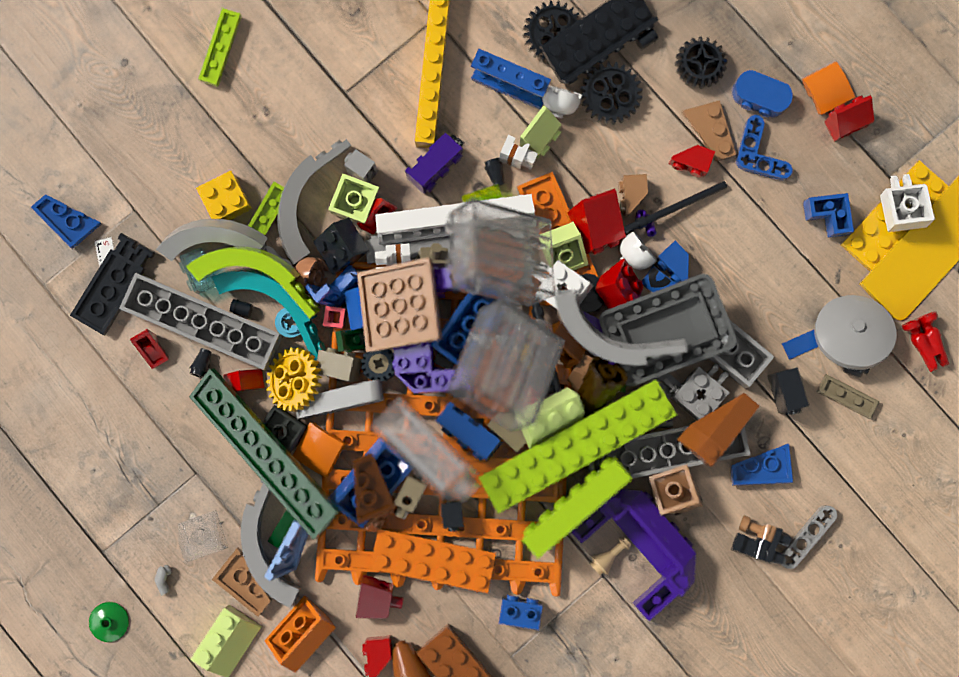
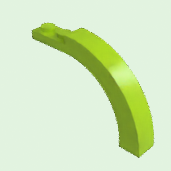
M227 247L202 255L186 266L198 282L205 280L217 270L230 266H245L260 270L275 279L309 319L320 311L318 303L312 297L309 298L305 293L304 286L295 281L300 274L286 261L267 251L252 247Z

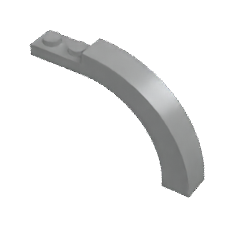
M347 139L343 142L341 140L331 145L332 150L328 153L324 150L315 157L316 161L311 155L307 157L295 169L283 189L278 206V231L284 251L292 265L310 253L300 236L297 225L296 210L301 190L306 181L316 171L350 148L351 144Z
M201 219L184 224L171 232L156 248L162 255L173 261L179 253L193 245L206 242H220L236 247H252L267 251L283 259L294 268L289 260L282 258L272 247L265 244L268 237L247 225L225 219Z
M576 289L555 292L556 306L565 326L581 345L595 355L621 364L647 365L646 357L648 356L650 358H660L665 354L680 356L683 352H687L685 339L630 344L609 338L599 332L587 320L580 308Z
M261 480V483H263L262 487L256 491L253 499L255 505L252 503L246 504L242 517L241 545L243 555L252 576L260 587L276 601L292 608L295 605L301 586L288 581L283 576L272 581L264 577L271 563L262 545L261 521L271 491Z

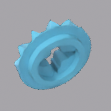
M283 308L276 315L275 327L284 337L295 338L300 335L297 325H292L291 328H288V324L283 320H290L292 316Z

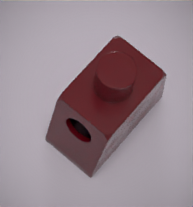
M363 575L355 618L386 619L388 618L390 607L402 609L404 597L392 595L394 586L392 583Z

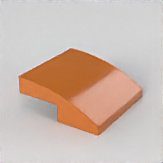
M833 62L802 79L809 97H812L817 112L820 115L855 98L853 90L837 62Z
M310 422L293 457L318 474L328 477L346 443L333 433H327L316 423Z

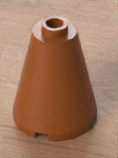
M403 640L394 644L395 648L391 649L394 677H431L411 643H406Z

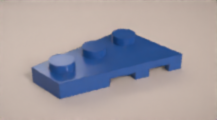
M46 194L31 206L39 217L71 249L75 248L101 225V222L68 207L66 204Z
M789 443L730 466L732 486L793 483Z

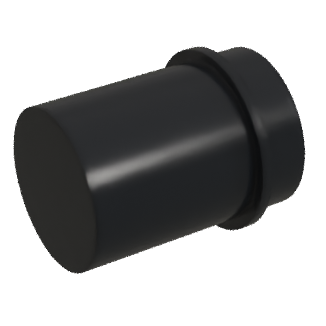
M652 28L641 34L635 41L638 47L643 50L652 43H655L659 38L656 31Z
M239 299L232 300L230 305L231 313L250 317L253 304L239 301Z

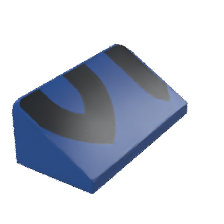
M654 266L642 279L643 286L652 293L676 284Z

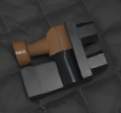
M744 515L738 530L743 532L750 530L758 534L755 540L738 532L736 533L731 550L768 564L772 562L782 565L785 554L776 551L778 544L789 547L792 537L784 533L781 528L753 523L750 517Z

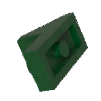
M364 329L335 332L339 352H354L366 349Z

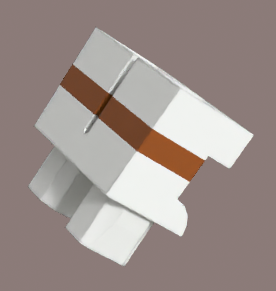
M508 135L500 152V161L519 170L521 166L532 169L538 153L529 150L530 144H525L523 147L514 144L515 137Z
M409 243L386 245V251L375 252L376 265L387 264V266L410 262Z

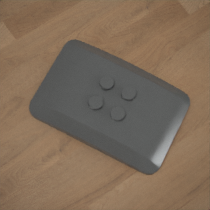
M708 274L697 275L606 310L599 318L604 335L620 342L645 344L685 339L687 352H683L680 356H671L670 354L662 355L660 358H650L648 356L646 357L647 365L618 363L627 374L628 380L625 384L627 386H635L723 353L736 345V336L715 282Z

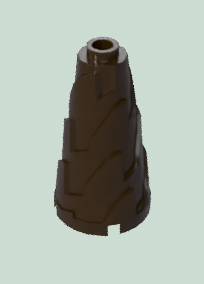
M600 356L593 358L582 379L583 382L577 392L584 410L583 419L600 411L627 383V374L618 363L612 365L609 363V360Z

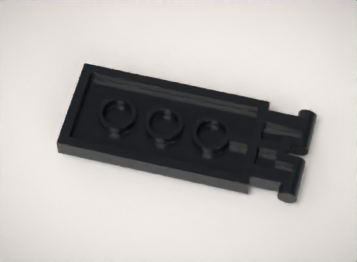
M123 233L119 234L118 240L120 242L115 250L110 249L70 314L71 317L104 336L121 311L119 309L134 274L143 275L146 270L143 268L148 258L152 259L155 255L154 251L142 244L133 249L137 241Z

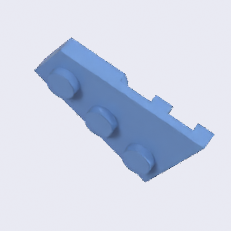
M297 520L292 523L264 576L269 581L297 570L308 537V533Z

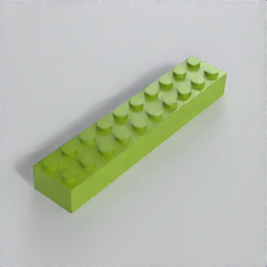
M654 380L485 473L479 479L499 514L676 416V413L657 380Z

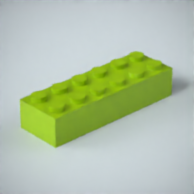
M616 456L613 458L607 457L601 463V468L597 472L592 470L586 475L585 482L582 485L577 483L573 486L568 497L565 498L563 495L555 502L554 509L550 511L548 508L539 516V521L536 524L532 522L524 529L522 541L537 559L632 479L631 473Z

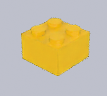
M231 170L196 188L211 219L232 220L252 210L236 175Z

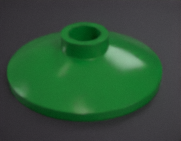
M104 602L93 609L89 617L91 633L95 638L103 642H113L120 639L126 633L129 626V617L126 610L115 602ZM105 619L109 621L108 627L104 625Z

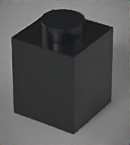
M461 501L441 503L443 529L448 528V532L459 531L460 527L464 526Z

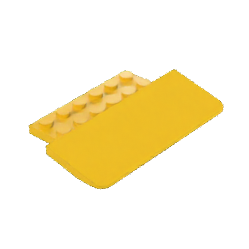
M920 160L906 174L910 175L912 185H927L935 220L927 228L888 232L882 202L880 201L855 228L854 232L841 244L847 252L870 271L859 285L876 302L882 305L895 320L906 319L959 261V175L948 186ZM902 178L899 181L900 187H903Z

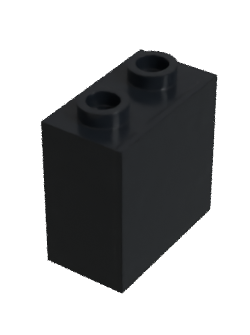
M798 367L767 375L778 413L784 412L785 415H793L802 412L801 408L809 406Z

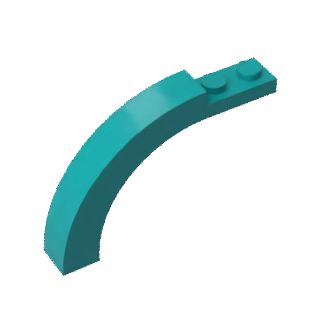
M237 268L211 276L219 295L231 290L248 289L272 297L292 316L308 351H310L311 355H315L314 360L317 361L319 350L326 351L324 343L319 339L317 327L311 321L317 315L309 319L286 290L271 276L254 268Z

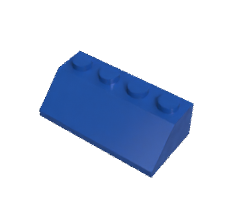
M484 283L480 284L481 287L478 290L473 286L442 328V339L431 343V346L441 355L460 368L464 367L478 347V344L473 339L475 335H478V330H485L486 328L491 330L509 305L507 301Z
M379 437L365 455L372 452L388 492L391 495L415 466L388 442ZM352 469L329 498L344 515L357 524L354 471ZM368 521L359 524V526L363 528Z

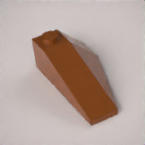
M743 393L690 424L677 440L706 466L712 467L753 416L759 405L746 393Z

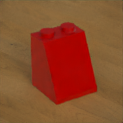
M615 188L583 199L567 212L571 223L574 222L581 234L586 255L592 252L594 255L599 254L608 246L610 249L615 248L626 237Z

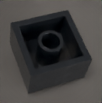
M350 217L332 223L313 241L333 275L344 270L348 265L354 264L369 251Z

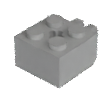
M717 363L707 373L700 367H697L685 379L679 390L670 398L694 419L699 420L713 412L730 393L721 386L729 373L723 372L715 381L711 376L719 369ZM697 391H702L703 399H697Z

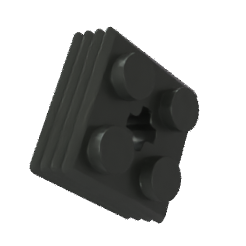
M275 405L263 420L264 425L290 454L308 427ZM277 428H278V429L284 428V430H283V432L285 433L284 436H279V437L277 436V435H278V432L276 431Z

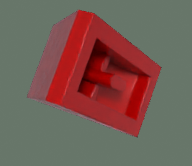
M262 369L239 370L223 375L225 381L236 393L265 388Z

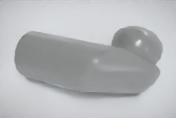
M169 565L160 566L156 572L155 583L161 596L170 592L166 583L167 576L172 573Z

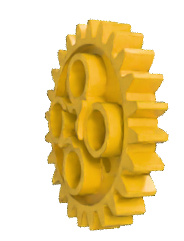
M290 347V350L284 349V354L278 353L279 359H273L275 365H269L272 371L267 373L270 379L266 383H269L270 386L266 390L271 391L269 398H274L272 403L278 404L277 408H281L284 411L297 412V410H303L304 406L309 407V401H315L313 394H319L316 387H321V384L317 383L322 378V376L318 375L321 368L316 367L319 361L314 360L315 355H311L310 351Z

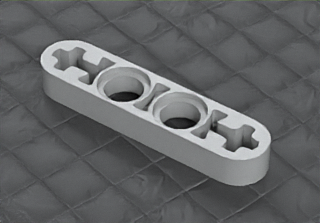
M823 505L817 509L791 540L789 547H785L781 552L785 556H791L794 553L791 551V548H793L794 551L800 553L799 556L797 554L792 556V563H785L786 559H784L783 567L793 569L802 561L836 520L837 512L835 508ZM824 510H825V511H829V510H830L829 515H830L831 517H830V518H824L823 521H822L823 523H825L824 526H823V524H822L821 522L816 521L817 518L821 520V519L824 517V515H825V514L823 513ZM812 524L819 526V532L816 535H812L809 531V527ZM799 539H804L807 543L806 548L803 550L797 548L796 544Z

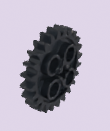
M550 0L548 6L542 2L541 9L535 6V13L530 11L529 16L531 18H526L525 20L528 24L523 27V30L528 31L523 34V38H528L525 45H531L529 52H536L534 58L540 55L541 62L545 59L540 49L542 45L541 40L547 39L549 41L554 37V33L551 32L553 23L550 16L554 17V32H558L557 34L578 21L579 12L573 14L574 7L568 10L567 3L562 7L560 6V1L553 5L552 0ZM558 19H565L567 25H560ZM539 21H546L548 27H541Z
M608 62L604 68L601 63L599 70L594 67L592 69L593 74L588 72L586 75L588 79H583L582 83L585 86H581L580 91L585 92L582 93L581 98L585 100L582 102V106L588 105L585 112L592 111L591 118L598 116V123L601 119H605V125H607L609 120L615 125L616 119L623 123V117L629 120L631 117L630 113L635 114V108L640 106V103L637 101H641L643 96L638 94L642 93L643 88L637 87L641 84V81H635L637 74L630 75L631 68L627 71L624 70L625 64L618 68V62L615 63L614 67H611L610 62ZM604 78H607V79H608V82H609L608 84H609V86L607 85V83H606V81L604 80ZM614 78L620 79V80H621V84H619V85L614 84L613 81H612V79H614ZM601 85L604 90L597 91L594 86ZM609 88L611 93H615L614 97H612L611 94H608ZM626 96L628 102L620 101L619 97ZM603 102L609 103V104H610V108H609V109H604V108L601 106V103H603Z

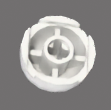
M548 86L542 99L544 106L555 117L563 118V115H570L578 109L582 94L577 92L571 93L566 89Z
M634 231L622 240L620 245L622 257L620 260L625 258L632 268L644 270L657 261L650 249L646 247L642 239Z

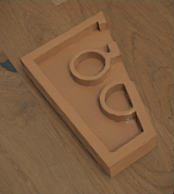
M720 100L682 111L684 117L691 123V127L703 140L706 148L715 151L713 158L716 162L735 157L736 152Z
M239 547L236 548L212 578L215 583L257 617L261 615L272 601L270 596L252 576Z

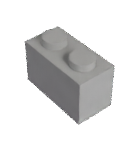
M356 149L353 153L350 152L344 160V166L348 174L364 182L370 183L378 172L375 162Z

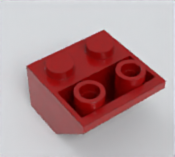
M863 95L858 96L852 100V103L845 105V103L841 104L828 114L829 117L824 123L834 142L868 127L875 121L871 95L863 97Z
M624 258L600 276L595 290L608 309L640 298L644 286L634 273L632 266Z

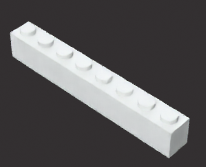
M532 194L376 214L377 235L380 245L475 233L480 228H486L491 231L535 225Z

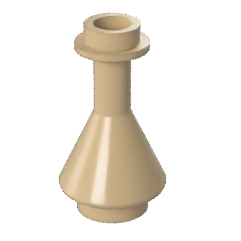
M624 536L618 538L620 542L610 551L591 557L593 561L590 565L600 576L603 573L608 575L615 557L624 548L629 550L631 544Z

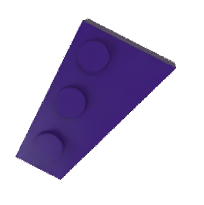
M447 133L443 134L429 147V151L424 156L421 155L417 158L418 163L412 169L410 167L405 169L407 179L423 194L427 191L431 192L437 185L436 181L448 174L450 171L449 167L453 163L457 164L462 159L463 148Z

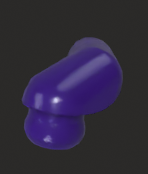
M640 209L636 212L635 218L646 217L649 214L645 210ZM654 222L649 223L645 227L647 236L653 237L657 234Z

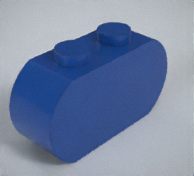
M753 70L742 73L732 89V96L737 104L741 105L745 110H755L763 117H777L789 107L793 98L792 90L788 84Z

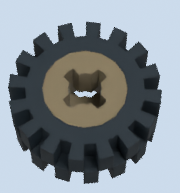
M390 349L364 353L363 359H361V368L364 375L370 380L388 381L395 373L393 368L394 353Z

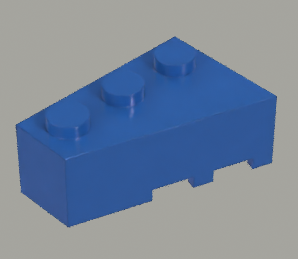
M451 402L448 403L435 420L442 426V432L449 437L452 434L457 437L458 440L456 442L464 449L470 447L474 451L472 455L480 461L483 459L489 461L503 443Z

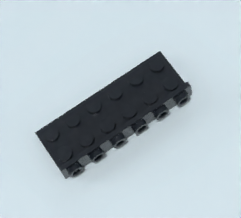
M607 0L541 45L540 49L559 82L570 85L578 80L577 76L590 72L594 68L593 65L597 62L602 63L606 61L610 53L613 51L616 53L623 49V44L639 38V33L652 29L655 26L654 23L659 19L657 16H652L644 0Z

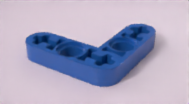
M759 115L751 116L745 123L736 158L737 167L743 171L773 179L786 180L793 170L790 163L757 154L764 129V119ZM755 120L759 126H757L754 133H750L753 129V125L750 123ZM752 138L755 141V146L752 148L747 147L745 140ZM744 157H748L747 161L754 162L755 159H757V161L755 163V167L753 168V163H747V165H743L744 161H742L741 159H743ZM761 161H766L769 164L767 171L760 169L759 163ZM783 166L785 167L784 170L787 171V173L781 175V171L776 169H780Z

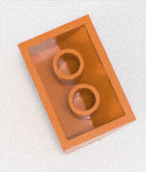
M304 595L264 641L279 664L296 673L336 627L329 617Z

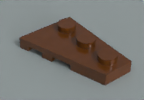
M372 452L353 460L357 524L359 525L394 509L395 506Z

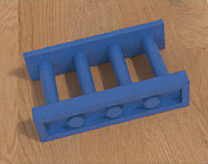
M478 49L471 64V67L475 69L471 77L472 81L541 110L543 107L542 98L551 79L482 49Z

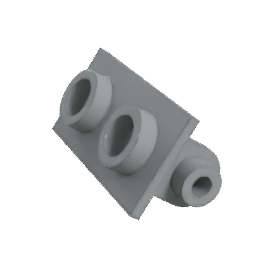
M670 373L648 380L650 383L657 380L668 399L682 385Z

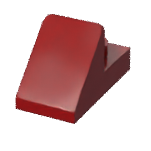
M383 198L375 199L366 223L357 222L358 228L373 235L377 231L376 214L395 212L397 206Z
M146 329L130 339L151 369L169 360V356L158 343L157 335L152 331Z

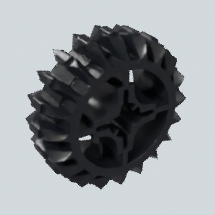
M702 36L698 38V41L693 37L690 42L686 41L684 43V47L681 46L679 48L680 53H677L675 57L677 59L675 66L679 67L676 72L682 73L680 80L687 79L686 85L692 82L693 88L697 84H699L700 89H703L705 84L709 88L712 83H718V78L721 79L724 76L723 72L727 69L725 64L728 61L724 58L726 52H720L722 45L715 46L716 40L710 43L709 37L705 41H703ZM695 50L698 51L696 57L686 59L687 55L690 52ZM715 66L713 73L705 75L707 68ZM690 69H694L697 74L693 73Z

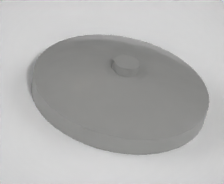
M858 295L841 296L827 303L820 311L814 327L815 339L822 353L835 364L855 370L869 369L882 363L893 350L897 336L896 326L889 312L878 302Z

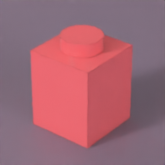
M326 306L323 326L331 329H345L348 311L345 308ZM334 313H340L339 324L333 323Z

